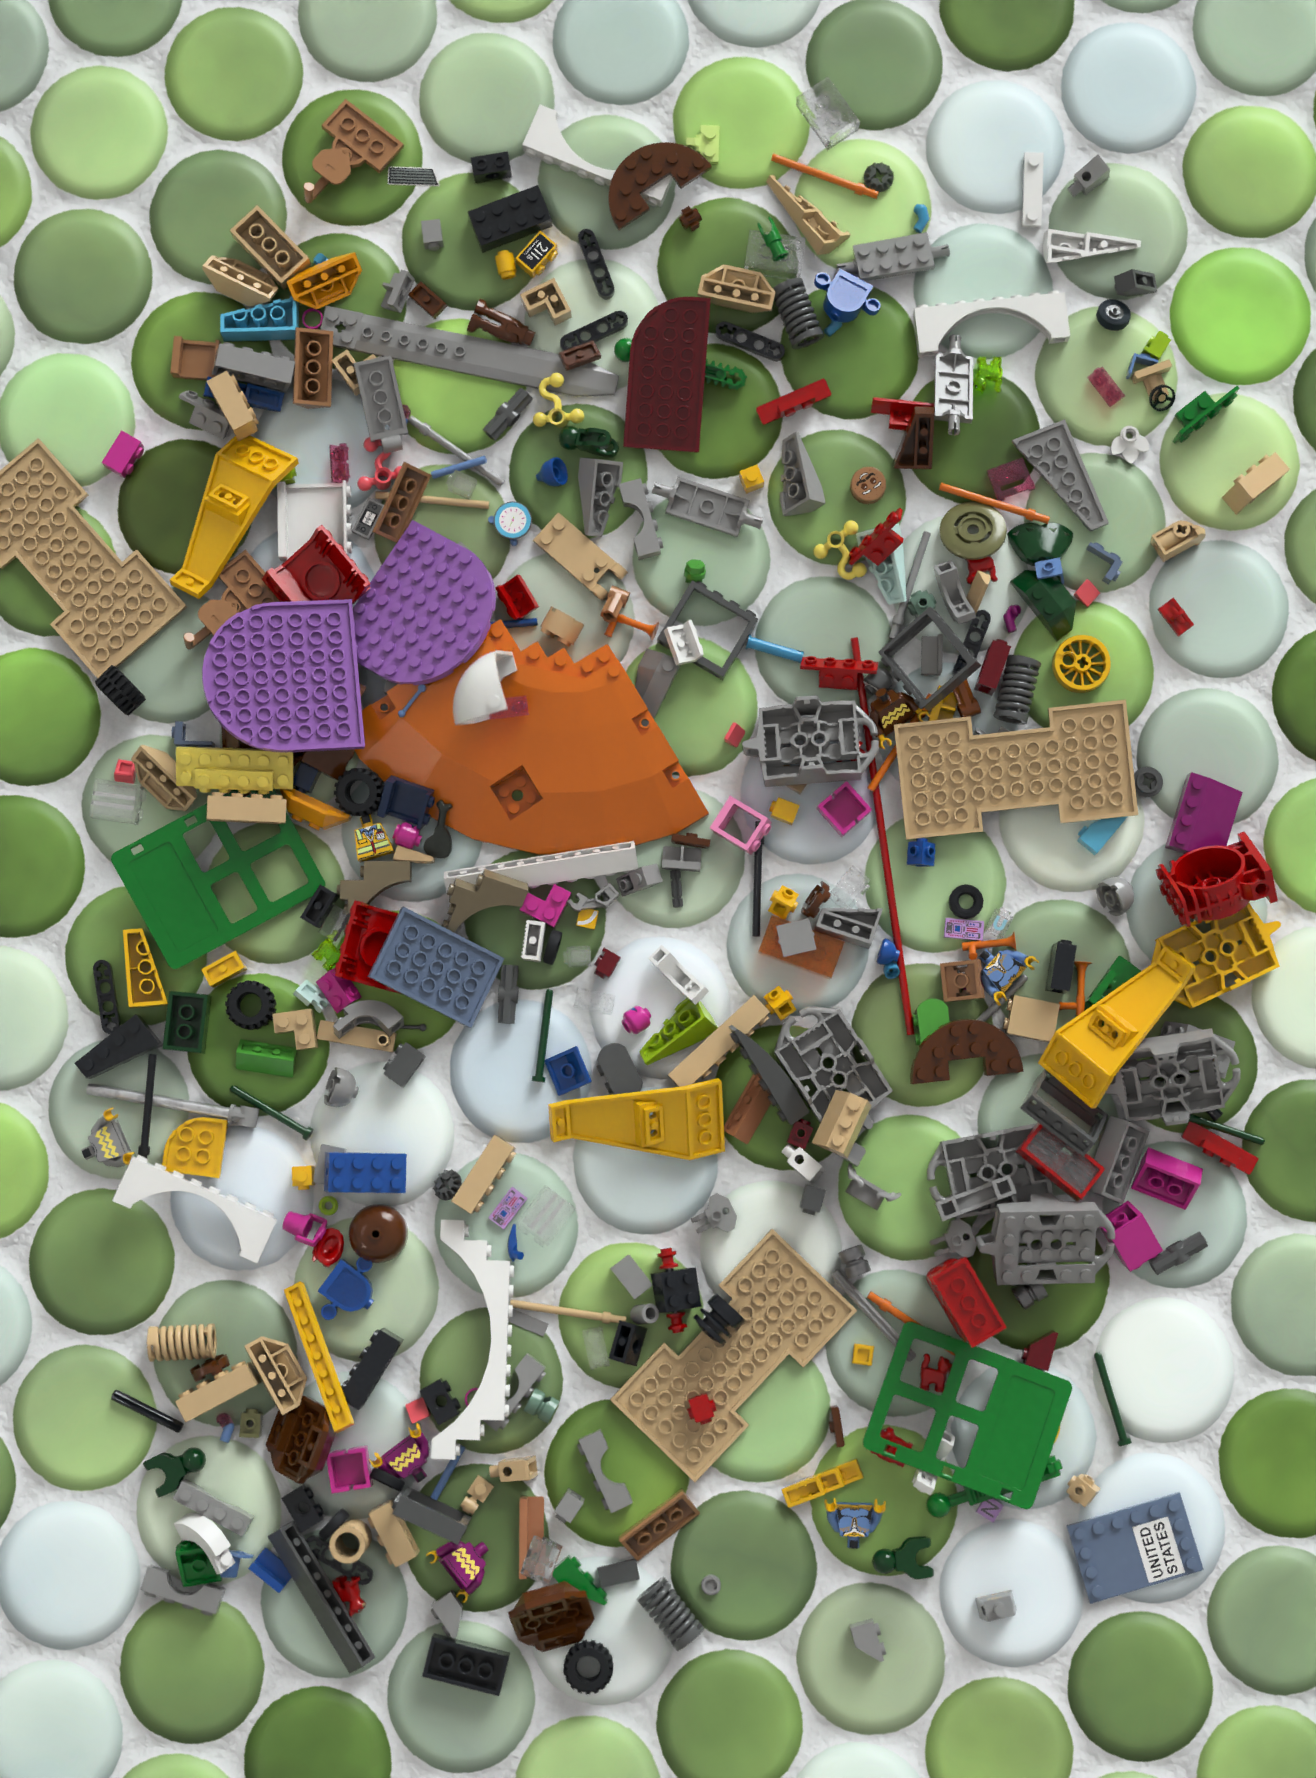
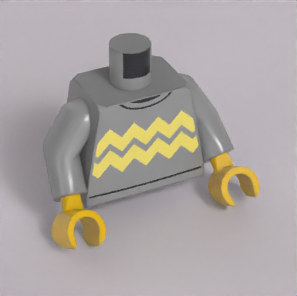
M112 1107L104 1111L103 1116L97 1120L91 1129V1135L88 1137L91 1145L82 1149V1154L86 1160L96 1156L98 1162H103L106 1166L122 1167L129 1164L131 1155L135 1154V1152L131 1151L118 1120H113L118 1118V1114L112 1115L111 1111L114 1109Z

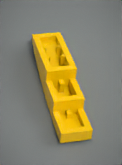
M856 1458L781 1490L788 1508L844 1487L846 1484L860 1480L864 1476Z

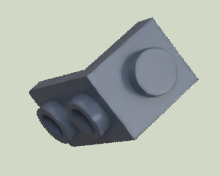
M1090 542L1086 549L1111 564L1110 569L1102 580L1109 585L1111 580L1116 581L1121 572L1118 569L1123 561L1120 560L1117 554L1105 551L1104 547L1099 543Z
M175 721V726H172L171 734L176 746L215 748V743L212 741H185L186 724L184 722Z

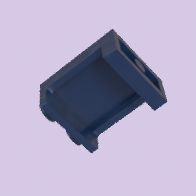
M391 775L385 781L377 816L385 818L387 815L416 824L417 829L421 830L430 821L431 815L428 813L435 802V797H433L434 790Z

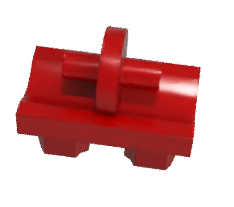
M1174 597L1157 609L1178 637L1194 626V623Z

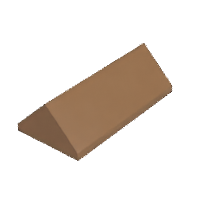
M295 328L293 404L306 409L331 407L333 331Z
M403 462L372 532L397 543L411 522L431 474Z
M681 1488L621 1534L619 1541L639 1561L699 1515L700 1512Z

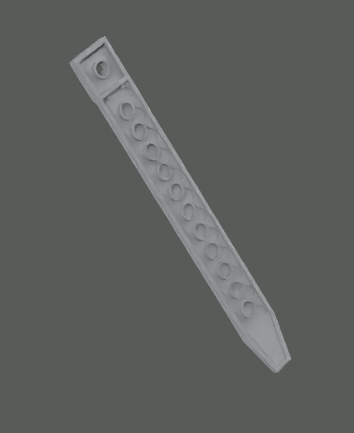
M331 306L325 307L320 329L333 331V347L374 354L381 357L391 355L392 359L537 389H539V384L544 378L550 377L553 373H560L564 378L562 386L555 388L550 384L546 387V390L576 397L615 395L619 379L618 375L591 362L566 371L559 358V354L385 319ZM343 324V327H346V329L339 333L336 326Z

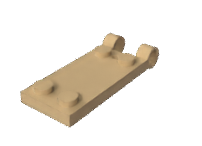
M559 512L533 540L536 545L601 601L608 596V592L601 585L597 584L609 570L620 580L628 573L625 568L616 563ZM597 568L600 571L599 573H595L594 570Z

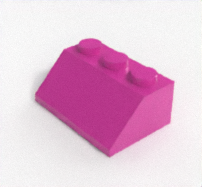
M1148 1147L1141 1159L1131 1189L1186 1210L1200 1186L1203 1169Z

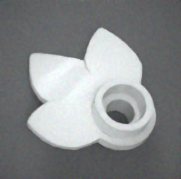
M1133 426L1124 427L1120 432V436L1116 437L1111 444L1112 455L1122 453L1123 458L1130 464L1136 461L1139 451H1149L1147 439L1139 435L1138 430ZM1127 433L1132 434L1131 439H1128L1126 437Z

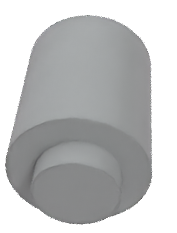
M654 1304L635 1305L631 1309L630 1317L635 1324H650L657 1321L659 1310Z

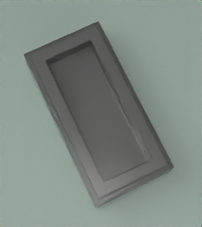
M636 1559L597 1567L601 1588L640 1579Z

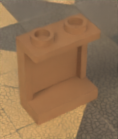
M174 336L170 370L173 378L206 381L208 376L215 377L216 375H212L216 351L221 343L220 340H215V342L183 340L182 336Z

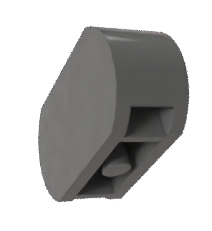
M611 1043L603 1047L597 1059L599 1065L596 1067L600 1076L605 1075L608 1081L604 1084L609 1094L612 1092L613 1094L640 1092L643 1082L626 1047L618 1043Z

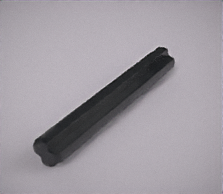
M115 1390L111 1396L113 1401L177 1433L183 1428V1422L119 1390Z

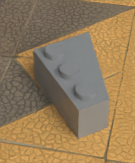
M822 908L814 931L869 949L883 908Z

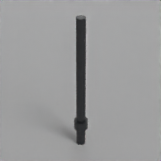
M755 821V829L760 821ZM764 837L760 841L759 849L754 852L752 936L760 937L762 845H764Z
M149 1054L141 1145L138 1146V1154L145 1158L150 1155V1146L148 1145L157 1057L155 1054Z

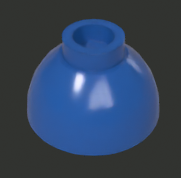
M883 939L876 961L877 964L886 965L893 961L897 962L900 950H897L894 943L889 939Z

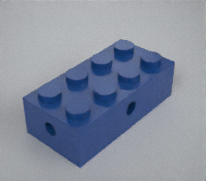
M325 1152L324 1191L406 1193L407 1154Z

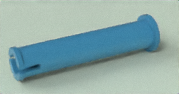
M749 635L746 649H754L799 663L802 662L804 651L751 637V635Z

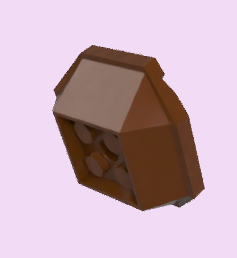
M302 1396L300 1406L284 1415L278 1410L272 1425L266 1447L268 1452L271 1453V1460L275 1471L296 1483L304 1484L308 1478L323 1471L336 1432L333 1430L325 1405L310 1397Z
M566 1581L522 1593L514 1609L508 1612L518 1641L535 1646L541 1652L581 1642L585 1632L595 1619L586 1591H580Z

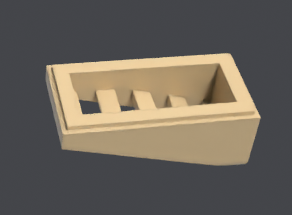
M398 845L393 861L432 864L435 862V858Z

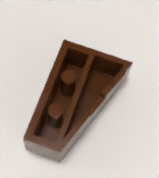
M914 407L893 460L894 469H932L934 407Z

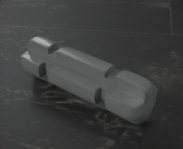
M680 870L670 871L674 908L683 907Z

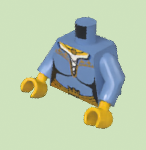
M985 949L978 956L986 964L981 970L984 990L994 998L998 1006L1001 1005L998 1001L1000 998H1004L1007 1001L1004 992L1027 968L1025 965L1029 969L1034 970L1035 968L1031 966V963L1034 961L1039 963L1034 956H1027L1021 952L1007 949L998 951L995 956Z
M833 1498V1503L828 1504L827 1499H825L827 1520L835 1532H838L842 1537H848L847 1548H859V1537H868L869 1533L875 1530L881 1520L882 1513L886 1510V1501L882 1505H878L877 1499L874 1500V1505L872 1503L836 1502L835 1498Z

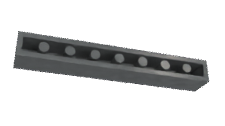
M294 1520L269 1535L270 1542L349 1674L373 1660L375 1655L349 1615L348 1610Z

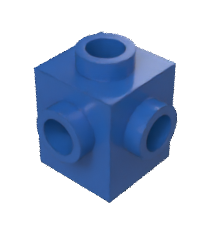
M917 838L916 841L908 842L907 865L917 867L934 866L935 843L928 842L926 838Z

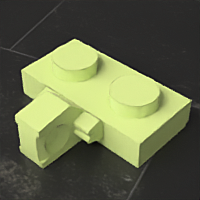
M701 125V135H696V138H686V146L695 149L710 164H718L720 126Z

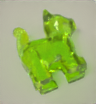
M978 357L976 359L978 365L977 376L973 379V387L983 394L987 388L986 380L996 381L994 389L997 393H1000L1002 391L1003 379L1002 358L993 357V360L990 361L991 365H988L986 357Z
M335 931L333 935L326 938L319 945L318 949L311 954L317 961H322L323 957L326 958V962L322 966L327 972L332 970V967L339 961L340 948L338 950L333 944V941L340 937L339 931Z

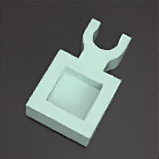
M307 979L293 993L306 1006L312 1004L318 1013H321L324 1009L323 1007L326 1008L330 1003L325 998L319 996L321 991Z

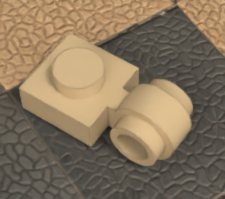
M478 1475L467 1491L472 1497L468 1498L466 1496L460 1505L463 1508L462 1511L473 1515L479 1506L476 1500L478 1499L483 1503L494 1485Z

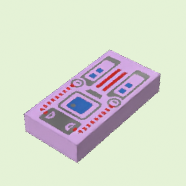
M945 918L944 938L983 941L984 921Z
M511 1187L488 1218L502 1229H505L528 1198L514 1187Z

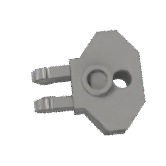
M716 1193L710 1196L707 1209L703 1213L691 1218L692 1223H696L702 1218L707 1217L709 1224L699 1227L696 1230L697 1234L711 1227L712 1229L717 1227L729 1232L735 1229L737 1215L729 1199ZM723 1208H728L729 1213L723 1214Z
M961 1219L951 1220L947 1232L943 1236L930 1241L931 1245L939 1244L942 1241H945L947 1248L936 1250L934 1252L935 1257L948 1252H955L963 1258H968L974 1255L977 1245L971 1226ZM965 1233L968 1235L966 1240L963 1239Z

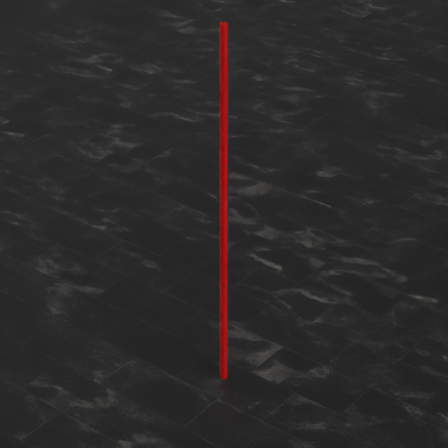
M858 637L851 638L853 660L861 661ZM858 673L860 708L869 716L866 691L864 689L865 684L863 682L864 676L863 673ZM863 725L866 751L868 752L871 749V741L873 739L868 726ZM875 758L869 764L871 781L877 773ZM878 784L872 793L893 941L896 949L900 950L897 960L900 970L898 976L908 1036L915 1034Z

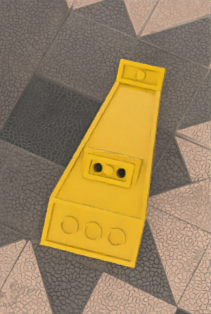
M234 436L215 454L182 568L170 579L172 586L197 599H200L212 588L272 489L299 464L298 458L252 436H248L240 441Z
M1164 946L1154 963L1056 1030L1038 1064L1090 1108H1097L1115 1075L1182 991L1196 967L1171 947Z
M719 1078L682 1087L571 1099L548 1104L550 1138L553 1142L573 1138L686 1160L725 1152L722 1081Z

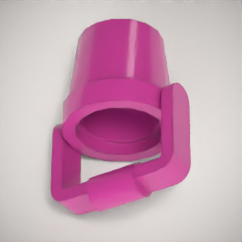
M290 1211L284 1219L282 1228L294 1235L296 1241L314 1247L326 1232L327 1220L311 1213L309 1215H302ZM313 1221L322 1224L316 1232L314 1239H307Z

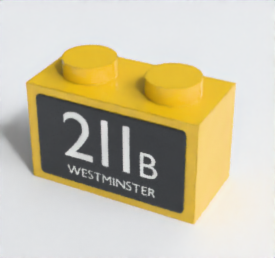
M539 231L515 258L516 264L532 278L536 275L539 276L544 271L545 265L549 261L552 262L558 255L557 244L543 232Z

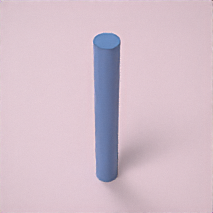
M485 456L432 471L431 475L435 479L485 464L487 459Z
M460 1445V1456H456V1460L449 1461L430 1496L432 1499L438 1500L465 1450L464 1446Z

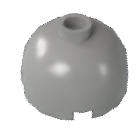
M1110 877L1098 884L1099 887L1096 889L1097 898L1103 908L1107 906L1111 910L1108 913L1113 916H1120L1130 909L1134 902V892L1129 882L1120 877Z
M335 1067L326 1085L328 1096L324 1095V1103L332 1107H343L349 1104L352 1098L357 1097L358 1087H356L354 1076L349 1071Z

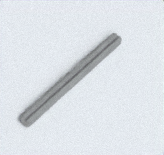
M836 1270L831 1275L834 1281L896 1347L899 1335L842 1272ZM911 1348L906 1359L909 1362L916 1357Z

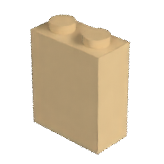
M1013 995L1007 1001L1006 1010H1009V1014L1003 1023V1029L1006 1030L1005 1034L1049 1043L1055 1033L1060 1004Z

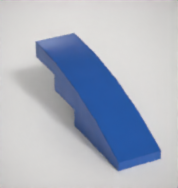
M206 382L203 396L215 399ZM238 383L250 407L276 412L281 411L284 393L249 383L246 385Z

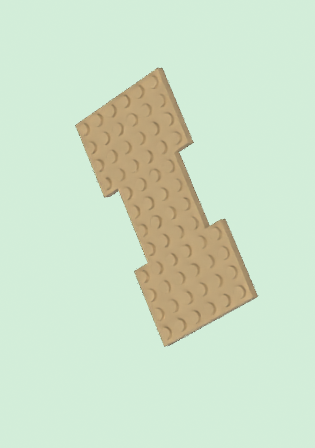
M38 438L0 470V568H5L16 557L64 611L50 625L91 672L99 678L111 665L120 666L185 610L187 606L138 550H135L123 562L75 509L89 495Z
M1126 700L1048 708L1050 727L973 735L971 716L895 724L894 732L906 840L983 832L982 812L1057 804L1060 824L1137 816L1138 807Z
M773 1229L762 1238L718 1285L732 1298L728 1304L746 1320L738 1330L733 1329L731 1326L727 1328L732 1337L729 1338L722 1333L720 1336L726 1341L722 1345L701 1331L679 1356L664 1342L610 1399L694 1482L706 1472L749 1426L736 1410L789 1354L804 1368L857 1311ZM707 1392L709 1401H714L717 1411L713 1412L715 1417L711 1418V1422L701 1425L700 1422L696 1423L695 1419H690L687 1408H690L688 1399Z

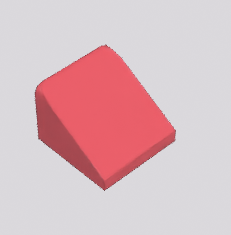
M1086 579L1074 593V596L1088 607L1100 592L1091 581Z
M732 723L724 738L725 742L738 747L745 734V730L737 723Z
M118 759L114 772L115 782L134 785L136 776L134 763Z
M423 1397L405 1405L412 1424L431 1415Z

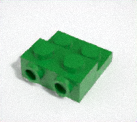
M181 1541L176 1546L175 1554L183 1587L222 1581L223 1577L216 1573L208 1556L198 1544L191 1541Z

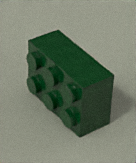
M169 991L163 1049L205 1054L212 996Z

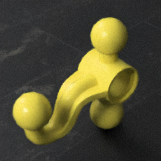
M553 373L550 377L544 378L539 384L540 395L552 401L554 408L550 410L548 415L538 412L533 416V423L537 427H543L546 423L550 422L558 428H563L569 421L578 424L584 420L582 410L574 409L571 413L564 412L560 398L546 390V387L550 384L555 388L562 386L564 378L560 373ZM562 414L561 421L555 422L556 415Z
M853 520L847 521L844 524V529L840 532H830L827 542L816 545L813 550L816 558L824 559L828 555V550L838 548L842 553V558L838 563L837 572L840 577L846 580L863 577L867 572L865 564L861 562L855 563L852 566L851 572L845 571V566L850 558L849 550L844 545L845 537L847 535H855L859 529L858 524ZM835 534L841 536V542L838 545L831 543V537Z

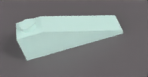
M897 523L892 530L902 537L899 523ZM874 529L856 533L858 546L866 535L870 536L874 532ZM903 543L879 566L863 555L862 557H865L868 562L870 572L874 573L878 581V587L888 605L907 601Z

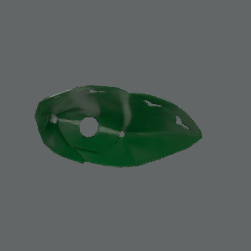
M1024 523L1014 527L1007 533L1015 553L1024 563L1035 566V562H1039L1038 559L1041 557H1045L1046 560L1059 557L1061 559L1073 539V532L1058 523H1048L1042 526L1036 523ZM1026 528H1034V530L1029 532Z

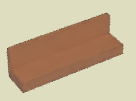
M754 1074L724 1124V1132L745 1144H748L771 1104L767 1098L769 1096L767 1090L764 1091L758 1083L760 1079L758 1075Z
M521 1496L519 1506V1579L543 1577L544 1497Z

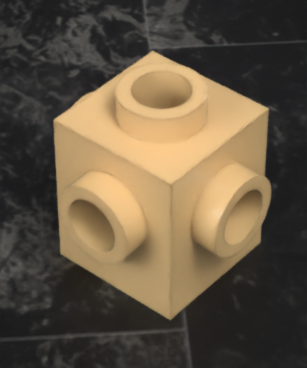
M1080 1474L1077 1477L1074 1475L1067 1484L1070 1487L1066 1492L1072 1501L1086 1507L1100 1491V1488L1094 1484L1095 1481L1089 1475Z

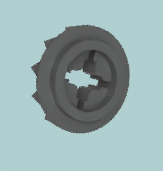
M874 162L867 167L864 173L865 185L878 192L889 189L894 180L890 166L883 164V162ZM876 171H878L880 175H884L882 177L881 183L878 178H873L876 176Z
M1142 767L1134 773L1135 788L1138 795L1146 798L1155 796L1160 792L1163 786V779L1158 770L1152 767ZM1144 776L1147 780L1154 779L1150 783V788L1147 785H1140L1144 781Z
M444 1170V1173L438 1174V1179L434 1180L435 1186L433 1189L435 1195L441 1200H450L461 1187L462 1181L460 1175L454 1170ZM445 1181H448L450 1189L445 1187Z

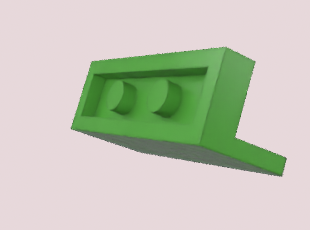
M240 1039L236 1051V1069L292 1078L298 1050L295 1047Z

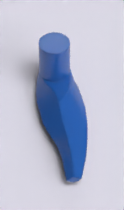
M513 1224L508 1239V1253L513 1262L515 1259L522 1260L524 1257L523 1252L517 1251L516 1224Z

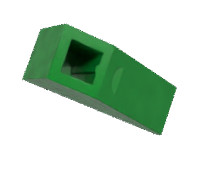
M566 1556L551 1570L550 1573L558 1583L566 1581L578 1590L586 1591L588 1599L602 1605L607 1603V1593L603 1588L595 1586L593 1583L595 1581L588 1571L584 1573L580 1568L582 1564L575 1556Z

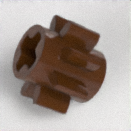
M688 206L681 210L682 216L679 217V220L685 230L690 228L691 231H694L700 227L699 222L702 221V218L696 208L690 209Z

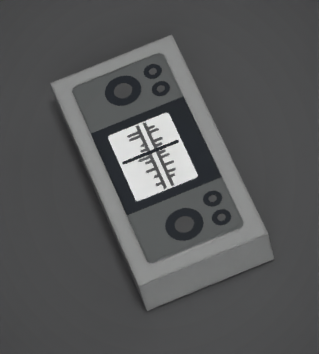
M368 497L352 532L370 540L384 505Z

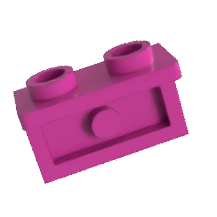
M335 968L329 970L316 981L337 1014L362 997L352 981L335 976Z

